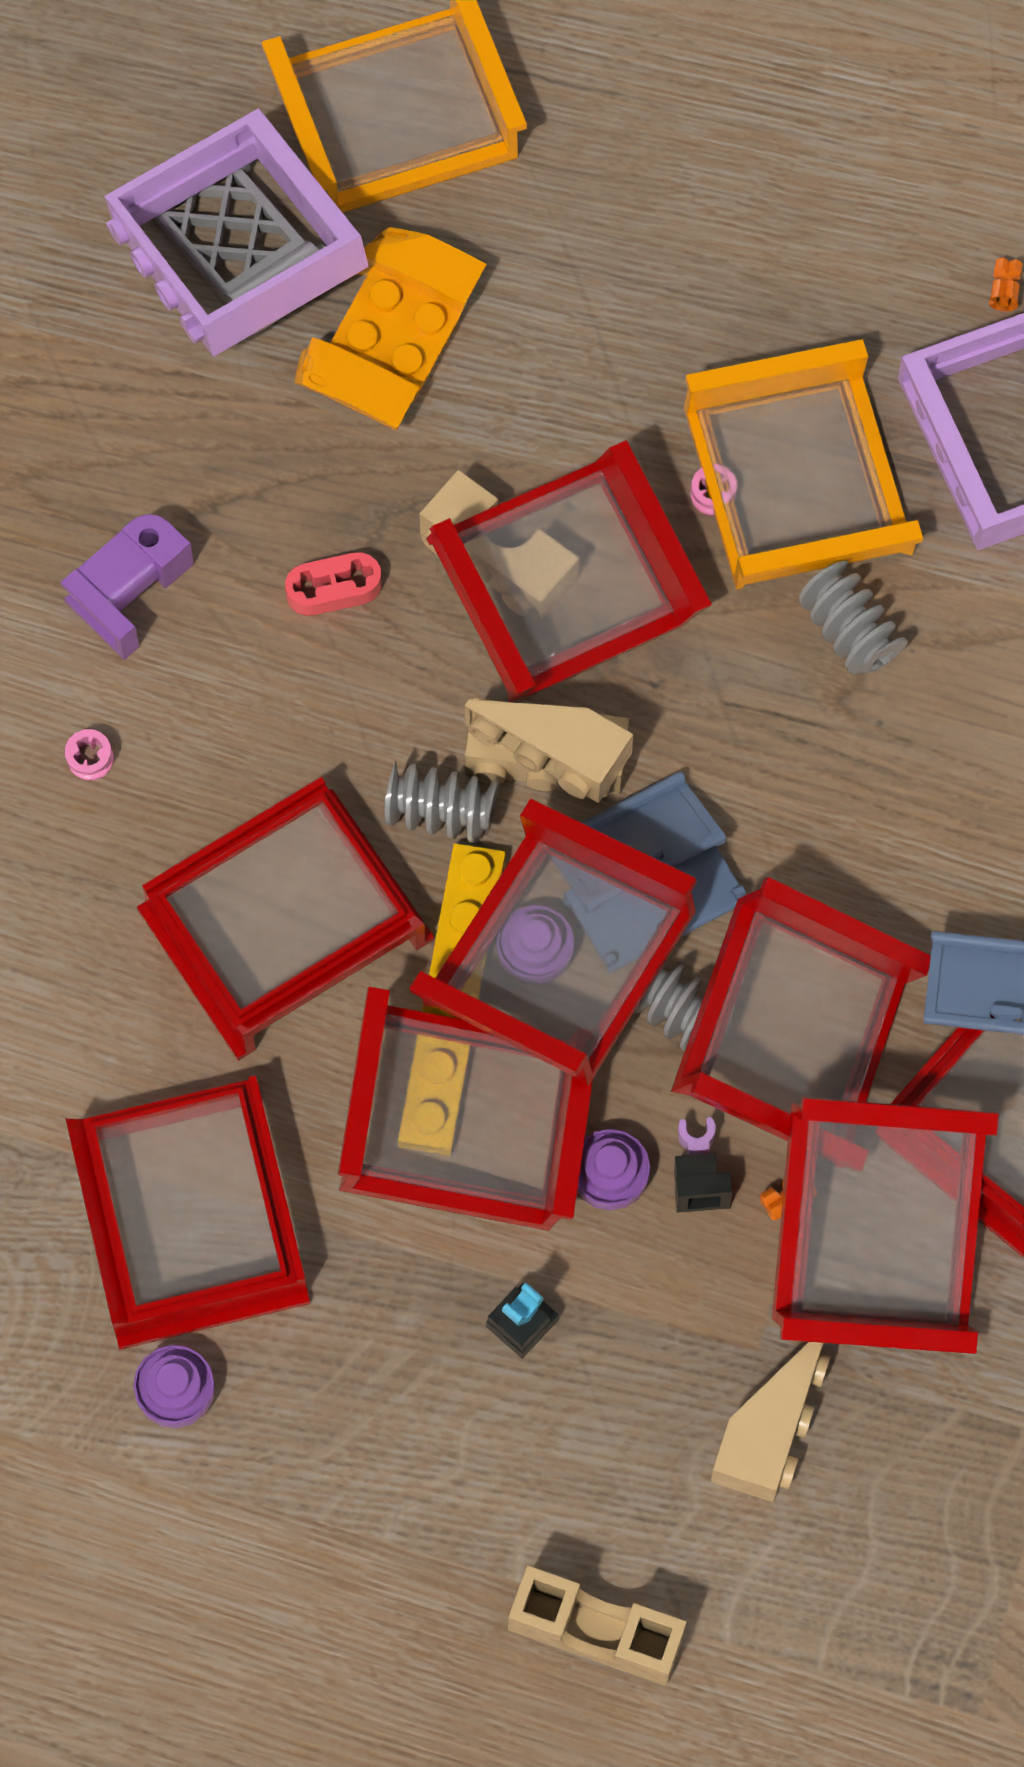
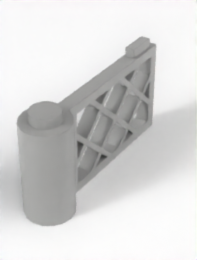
M250 164L228 175L225 186L211 185L188 198L184 213L165 211L153 218L226 304L325 247L323 244L316 247L312 242L304 241L246 174L251 171ZM196 197L223 198L219 216L194 214ZM231 199L252 201L256 205L254 219L228 217ZM263 215H264L268 220H262ZM176 225H182L181 230ZM190 226L217 228L213 246L192 244L188 240ZM225 229L251 231L248 249L222 247ZM260 232L281 234L288 242L276 251L256 250ZM205 258H211L210 264L207 262ZM219 259L245 261L244 271L225 283L217 273ZM276 320V321H274L273 323L269 324L268 326L262 328L261 330L257 331L256 333L250 335V337L256 336L257 334H259L260 332H262L263 330H265L266 328H268L269 326H271L272 324H274V323L277 322L278 320Z

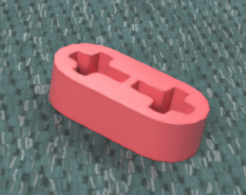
M363 552L349 553L301 564L294 567L288 573L285 580L286 600L290 608L304 616L318 615L366 604L373 601L379 595L382 587L381 568L377 560ZM361 570L362 575L366 577L365 586L356 587L355 582L351 580L352 571ZM311 581L312 586L316 588V597L306 598L304 592L301 591V583Z

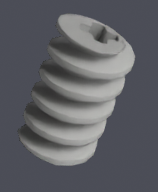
M848 560L840 561L820 571L809 580L799 595V604L805 610H812L810 612V619L815 625L823 626L822 636L828 642H835L833 649L835 654L840 658H847L845 668L851 674L872 673L897 657L907 646L908 641L904 637L891 642L887 639L895 630L896 624L893 621H889L879 626L877 625L876 621L883 615L885 609L882 605H876L869 609L864 607L872 598V591L864 589L854 593L853 589L859 584L862 577L857 572L843 577L841 574L846 569Z
M395 761L385 798L384 815L386 824L395 826L404 813L407 829L415 830L424 817L428 834H436L443 822H445L448 838L456 839L463 827L466 826L468 841L477 843L484 830H486L488 835L497 802L499 781L493 780L487 791L482 793L480 792L478 776H472L465 789H463L459 785L458 772L452 771L445 784H439L437 768L432 767L425 779L420 780L416 763H411L405 774L401 776L398 775L397 762Z
M664 963L634 1012L639 1013L650 1007L647 1022L652 1026H656L667 1019L663 1034L668 1039H673L683 1033L680 1048L685 1052L703 997L700 998L697 995L702 979L697 976L684 985L680 980L685 966L680 963L673 969L666 971ZM735 1005L733 1006L722 1041L724 1040L732 1026V1022L730 1021Z

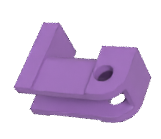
M152 514L139 516L130 521L122 528V531L61 581V586L69 593L64 598L65 603L125 660L139 648L136 627L120 611L156 580L166 589L194 565L191 543L162 517Z

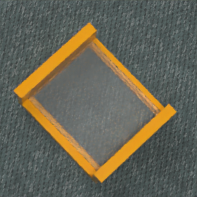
M450 0V9L290 58L280 36L261 42L309 171L342 213L518 159L517 132L527 129V123L477 0Z
M863 339L686 375L685 381L688 389L684 411L699 464L703 468L709 498L713 503L712 509L736 590L742 589L747 584L824 569L840 561L848 560V563L896 553L913 555L916 544L922 543L923 535L918 520L906 522L863 380L868 360Z

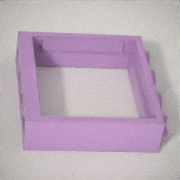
M259 108L104 196L112 220L106 222V225L114 240L120 246L124 243L128 244L132 250L129 252L131 259L142 277L146 278L151 275L157 282L154 284L155 290L164 306L169 311L174 308L182 315L179 319L187 336L194 344L201 340L213 357L369 267L361 235ZM259 159L327 246L207 315L140 226L254 160Z
M1024 313L912 352L901 358L898 375L899 383L977 551L1023 535L1024 505L997 514L935 380L1024 349Z

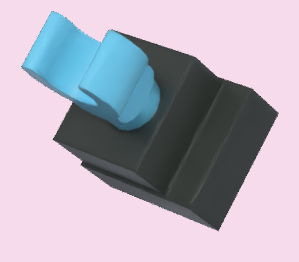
M522 1283L518 1288L515 1287L488 1315V1320L486 1321V1327L521 1359L529 1353L559 1320V1314L543 1301L544 1297L528 1283Z

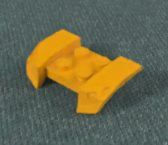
M388 227L364 247L369 267L355 275H366L367 277L331 342L328 343L314 337L311 338L307 348L301 351L294 383L332 399L397 431L409 407L417 399L454 331L466 303L487 264L428 234Z

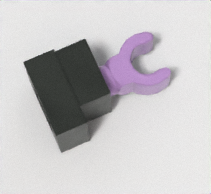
M708 1117L706 1119V1134L700 1138L690 1136L686 1130V1120L681 1119L678 1127V1140L681 1146L687 1150L688 1155L675 1156L674 1179L677 1213L730 1209L732 1198L730 1172L718 1173L716 1153H710L716 1129L713 1118Z

